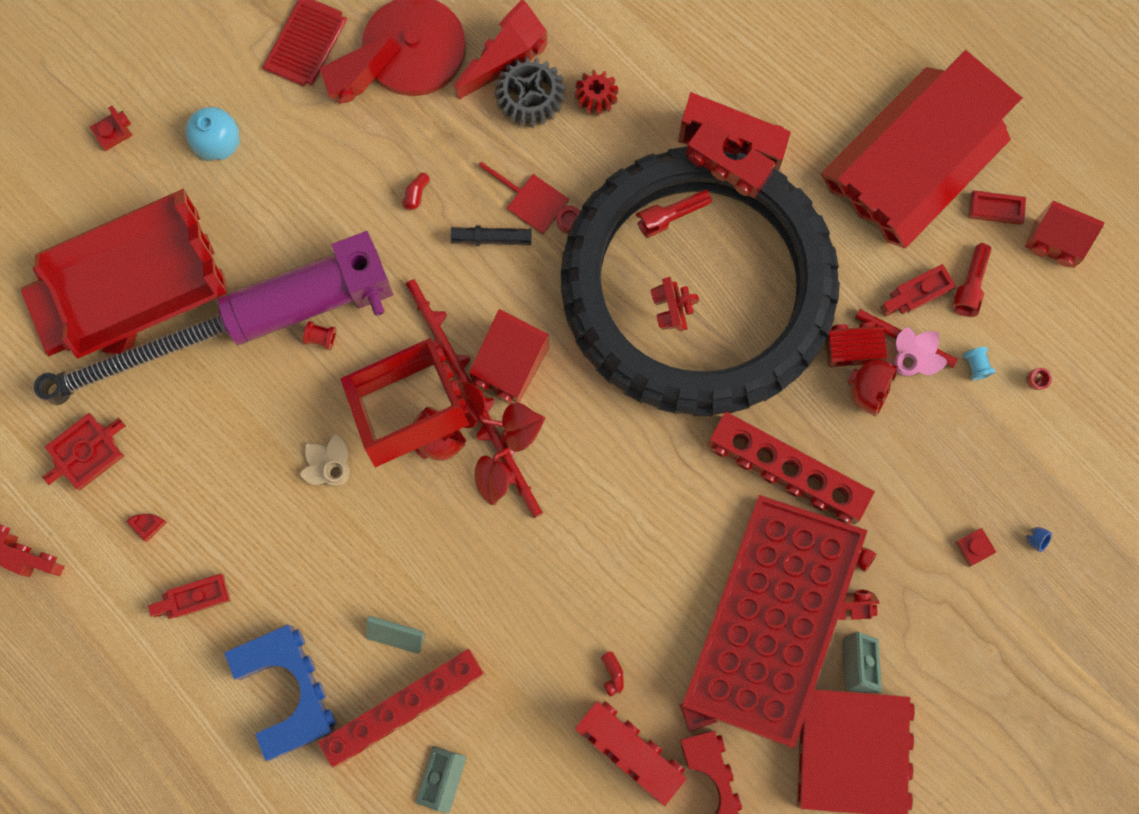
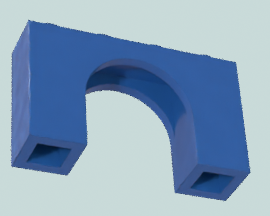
M286 625L224 652L234 680H243L268 668L281 666L293 673L299 683L301 695L295 712L285 721L255 734L265 761H272L335 732L333 726L337 724L332 710L326 709L323 702L326 694L320 682L316 683L312 672L316 671L313 660L310 655L305 656L302 645H305L304 637L299 628L295 630L294 626Z

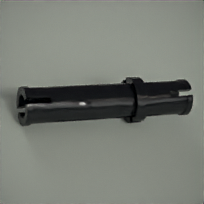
M481 225L469 228L451 226V244L531 246L532 228H484Z

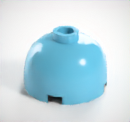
M219 107L198 109L190 116L186 123L185 135L187 143L195 155L205 161L226 159L235 152L239 145V127L236 121L227 111Z

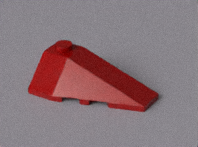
M520 0L499 24L502 30L495 39L491 40L489 38L486 41L481 58L473 59L453 85L455 95L459 100L498 79L500 72H506L507 64L515 67L514 61L516 59L520 63H525L526 56L531 61L536 54L540 55L546 49L548 44L547 30L524 0Z

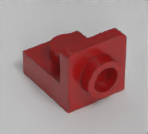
M113 105L108 107L111 115L90 126L105 152L133 136L128 128L131 125L128 117L123 110L118 113Z

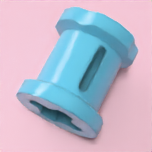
M987 346L979 347L963 354L964 359H968L972 371L970 376L972 381L983 379L996 373L995 369L991 368L986 354L988 352Z

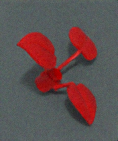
M460 382L458 386L462 394L457 396V398L463 396L470 411L465 414L469 425L464 428H474L478 420L484 424L504 427L502 437L508 447L494 454L493 458L487 455L481 456L477 461L474 473L476 486L481 496L489 504L496 505L507 492L510 481L506 465L498 461V459L510 451L519 452L529 447L538 435L545 417L534 412L524 404L511 403L503 413L502 422L486 419L482 416L487 409L486 398L482 391L470 382Z

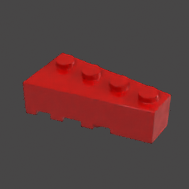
M690 92L681 121L679 143L688 145L707 119L729 133L727 144L723 151L733 154L741 152L748 155L753 148L774 161V168L780 170L791 131L786 130L780 125L771 124Z
M597 701L575 727V730L588 739L661 804L666 806L687 780L682 774L685 769L673 758L669 762L660 755L663 750L651 739L644 742L638 736L640 730L630 721L626 720L625 723H622L615 716L618 711L609 703L604 701L601 704Z

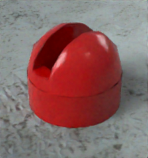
M1035 368L1028 373L1026 380L1032 389L1043 390L1051 385L1052 376L1045 368ZM1038 374L1042 375L1036 381H1034Z
M864 547L861 550V556L856 567L866 572L876 558L877 553Z

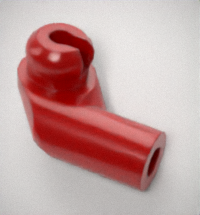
M419 173L407 186L405 197L402 200V205L406 210H414L420 206L423 189L430 182V178L426 173Z
M610 651L605 653L601 660L611 677L610 681L604 683V688L607 694L612 697L623 691L624 673L614 652Z

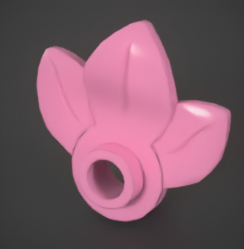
M909 327L902 330L896 339L898 354L895 357L894 364L899 366L898 372L904 376H912L918 372L932 375L943 369L947 364V360L935 354L939 345V333L930 331L916 336ZM906 357H910L914 361L913 366L910 368H906L903 365V360Z

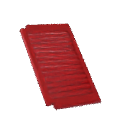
M298 0L262 69L303 87L306 83L312 86L320 73L319 68L323 67L347 18L342 16V11L318 1Z

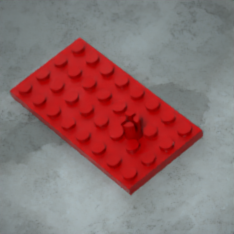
M759 495L682 707L795 749L868 530Z

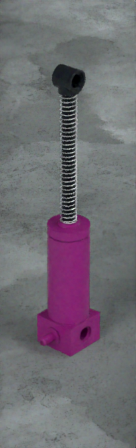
M364 231L331 244L334 251L331 255L218 297L219 317L216 315L214 319L211 317L209 321L206 319V322L201 321V324L196 323L195 326L191 325L190 328L186 327L185 330L181 329L180 332L176 331L175 334L171 332L169 336L166 334L164 338L161 336L159 340L156 338L154 342L151 340V343L146 342V345L141 344V347L136 346L135 349L131 348L130 351L126 350L125 353L121 352L120 355L116 353L115 357L111 355L109 359L106 357L104 361L101 359L99 363L96 361V364L91 363V366L86 365V368L81 367V370L76 369L75 372L71 371L70 374L65 372L56 375L49 372L43 373L35 380L34 392L39 398L52 405H62L67 402L70 396L74 394V390L77 391L78 388L83 389V386L88 387V384L93 385V382L98 383V380L103 381V378L108 379L109 376L113 377L114 374L118 375L119 372L123 373V371H128V369L132 370L133 367L137 368L138 365H143V363L148 364V361L153 362V359L158 360V357L163 358V355L168 356V353L173 354L174 351L178 352L179 349H187L188 346L192 347L193 344L202 343L203 340L207 341L208 338L212 339L213 336L217 337L218 334L222 335L223 332L231 336L235 344L239 346L351 302H355L359 309L371 305L374 315L379 316L384 313L381 300L394 294L375 245L368 231ZM56 384L57 387L54 393L49 394V388Z

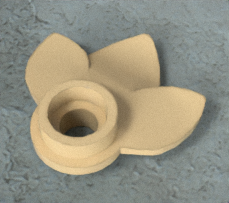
M333 435L327 447L319 444H307L305 446V455L310 466L303 469L300 476L307 483L312 485L327 483L331 486H341L348 480L350 469L346 461L349 456V450L341 437ZM339 468L341 470L340 476L332 477V471Z

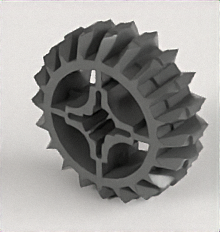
M526 56L525 63H520L516 59L514 61L515 67L507 64L506 72H500V80L495 83L497 90L494 94L495 99L498 100L497 107L503 109L502 114L504 117L510 116L512 123L519 119L522 127L525 126L526 122H530V125L534 128L536 125L535 121H540L544 125L546 123L545 117L553 120L555 117L554 112H560V104L565 101V96L563 95L565 93V85L562 84L563 77L557 75L556 67L549 69L548 61L541 65L538 57H536L534 62H530ZM542 81L550 87V96L545 94V90L541 88ZM510 89L515 90V94L518 95L519 101L517 104L509 96Z

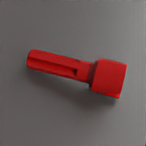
M703 190L665 207L658 204L636 213V216L641 218L637 223L644 237L650 238L668 230L670 222L709 205L712 202V198L707 190Z
M979 243L975 247L965 283L957 288L952 304L955 313L959 315L975 317L980 312L984 298L981 285L992 251L990 245Z

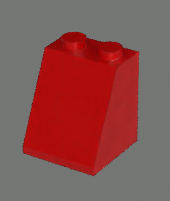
M499 309L469 371L470 378L473 380L472 384L483 391H487L488 388L497 393L496 396L506 403L511 404L512 401L520 403L550 348L548 333Z

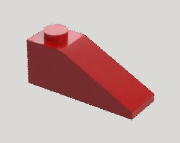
M387 34L320 67L328 96L339 104L354 100L356 96L366 90L400 49L399 43Z

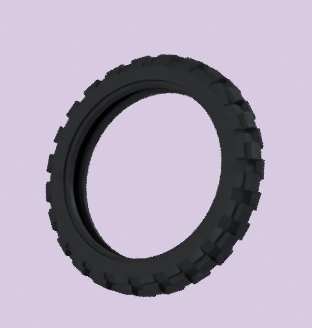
M686 146L668 149V152L658 155L652 153L635 160L631 166L625 169L621 168L607 178L605 183L591 194L583 204L578 217L574 219L567 236L561 264V294L566 319L575 337V342L585 358H588L596 368V371L607 382L615 385L630 398L641 404L643 402L657 407V410L673 414L684 413L693 414V416H714V414L725 412L734 413L748 409L750 406L762 401L765 402L782 392L784 388L795 381L808 368L824 344L835 318L840 282L838 281L839 264L836 249L832 246L829 237L830 231L823 217L817 214L810 198L801 188L793 186L787 180L788 177L774 168L772 174L755 198L749 195L744 196L736 191L734 185L726 180L720 181L715 178L711 171L704 166L699 167L693 164L688 156H686ZM723 151L732 160H741L747 156L741 152L733 154ZM707 190L709 193L736 199L760 213L772 224L784 240L790 252L796 275V297L789 323L781 335L766 350L751 360L731 368L716 371H690L671 367L650 358L638 350L625 338L614 323L607 309L601 285L602 265L608 246L615 233L631 215L647 204L665 196Z

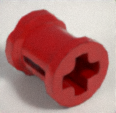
M308 321L303 334V344H317L325 346L326 350H331L335 342L337 329L333 326L330 328L318 326L313 321Z

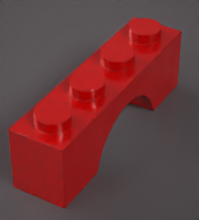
M715 730L679 739L687 768L705 773L712 779L717 788L719 800L715 814H738V811L742 810V805L738 793H732L730 782L734 781L730 764L724 765L721 753L726 752L722 736H716Z

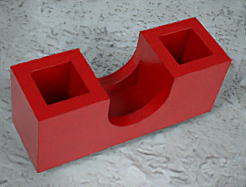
M706 119L688 143L686 156L696 166H704L710 170L712 175L718 180H726L734 185V188L740 194L755 198L772 174L775 162L753 148L741 160L728 158L724 154L723 148L727 144L729 133Z

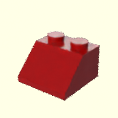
M1052 201L1036 218L1024 247L1031 249L1035 255L1047 256L1057 260L1056 262L1061 266L1075 268L1086 257L1105 222Z

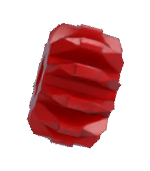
M595 69L592 71V76L583 73L582 81L577 80L575 84L577 90L574 92V98L579 100L578 107L580 109L586 107L588 115L593 110H596L598 116L601 115V109L609 112L611 105H616L618 99L616 95L619 93V87L614 85V77L607 78L605 70L600 75H597Z

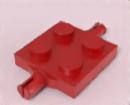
M86 414L45 446V449L53 459L55 467L43 475L42 478L48 485H51L63 475L70 480L77 490H82L124 457V454L116 445L113 436L126 427V425L118 417L110 425L104 427L93 414Z

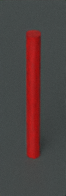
M859 309L855 316V319L863 323L873 322L875 326H883L884 333L894 339H897L902 331L862 309ZM937 348L935 354L947 360L946 365L953 368L958 359Z

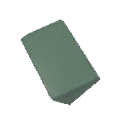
M373 616L368 617L366 626L367 639L416 654L421 652L426 636L425 632Z
M856 631L843 639L846 690L851 692L881 693L882 683L878 639Z
M433 746L415 803L439 812L449 813L464 768L466 756Z

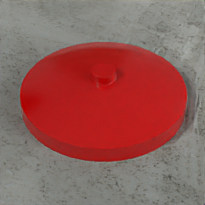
M393 0L374 13L363 32L362 47L387 34L399 43L400 49L376 76L375 80L387 90L400 95L422 96L440 90L455 78L465 59L466 40L463 27L457 16L447 6L436 0Z

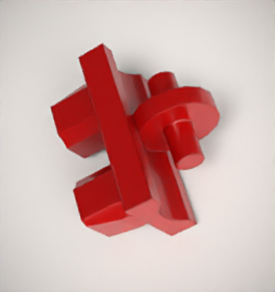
M671 277L663 278L662 285L650 290L654 304L668 303L669 311L657 314L658 326L662 330L674 328L680 332L688 330L685 313L686 315L694 314L692 305L699 302L698 294H690L688 286L680 288L682 295L680 296L678 283L672 281Z

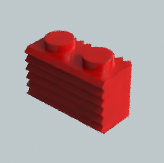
M873 322L859 324V328H848L846 324L832 326V330H830L825 340L828 367L858 366L871 360L885 361L887 359L884 327L875 326Z

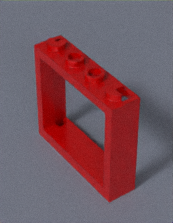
M431 338L340 378L362 444L375 468L469 425L465 416L466 413L470 412L463 396L457 398V396L462 394L455 379L450 381L454 375L448 362L442 363L447 361L441 347L435 348ZM434 365L451 406L377 439L362 397Z

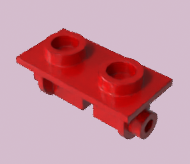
M858 589L854 593H847L838 620H846V610H850L851 620L872 619V616L878 615L877 605L873 604H880V601L874 592L865 589Z

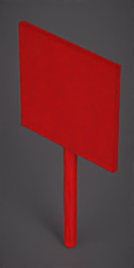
M483 162L479 163L482 169L518 193L507 207V210L541 234L545 233L556 218L558 211L569 201V198L534 174L520 189Z

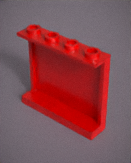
M814 690L799 737L797 808L858 814H908V811H911L913 807V796L909 792V780L912 781L914 773L913 763L909 762V750L912 751L914 748V734L910 733V721H913L915 716L914 703H911V697Z

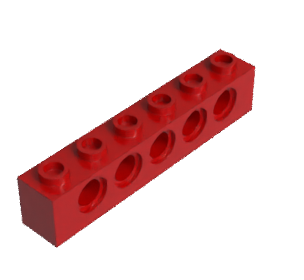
M728 412L723 414L707 444L712 447L711 451L723 458H726V456L736 460L735 464L746 471L751 469L761 474L760 478L773 485L776 482L786 487L785 491L796 498L803 496L811 501L810 505L823 512L827 509L836 514L835 519L847 524L852 523L855 525L861 520L875 493L870 488ZM734 438H742L745 440L747 447L739 450L733 446L732 440ZM757 452H768L771 456V462L762 463L757 457ZM782 465H792L795 468V476H786L782 471ZM810 477L816 478L820 482V489L812 490L809 488L807 479ZM833 491H840L844 494L845 502L843 504L836 503L833 500Z
M467 649L323 738L318 744L331 767H338L486 674L472 650Z

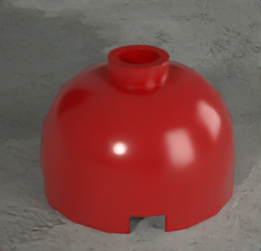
M871 360L864 363L860 370L854 368L848 380V384L852 385L851 398L854 404L862 411L876 417L891 390V383L896 378L899 366L883 360Z
M427 406L416 417L414 422L439 411ZM457 430L415 451L423 459L429 457L436 461H445L454 457L466 445L464 444L466 438L460 430Z

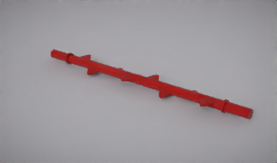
M416 280L408 281L406 286L417 304L416 308L423 315L435 337L433 344L436 349L442 348L450 367L458 379L457 384L459 385L460 382L472 383L464 370L470 361V357L468 355L456 354L441 328L442 323L447 317L446 312L432 311L429 306L430 302L424 297ZM486 398L487 409L482 416L486 419H491L489 411L495 401L493 398ZM482 423L483 426L476 435L479 441H491L497 452L508 447L496 426ZM510 451L500 457L508 469L509 484L516 485L519 491L518 495L522 496L532 517L535 519L541 516L543 512L531 492V486H528L512 457L516 451Z

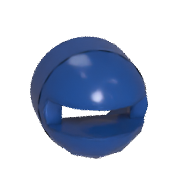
M1041 527L1032 528L1030 531L1034 534L1032 536L1027 535V542L1032 548L1042 552L1050 543L1052 532Z

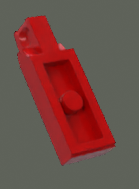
M941 264L898 286L890 293L892 299L884 302L880 309L885 317L898 310L902 315L907 312L910 313L953 291L957 286L945 266Z
M217 574L167 590V593L162 594L163 601L148 605L150 616H154V618L167 614L168 619H177L231 602L224 574Z

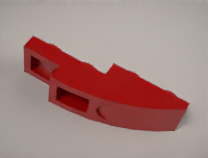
M0 524L1 567L26 577H31L34 568L61 576L65 566L55 563L58 557L41 552L39 556L31 554V547L17 543L18 537L9 534L11 528Z

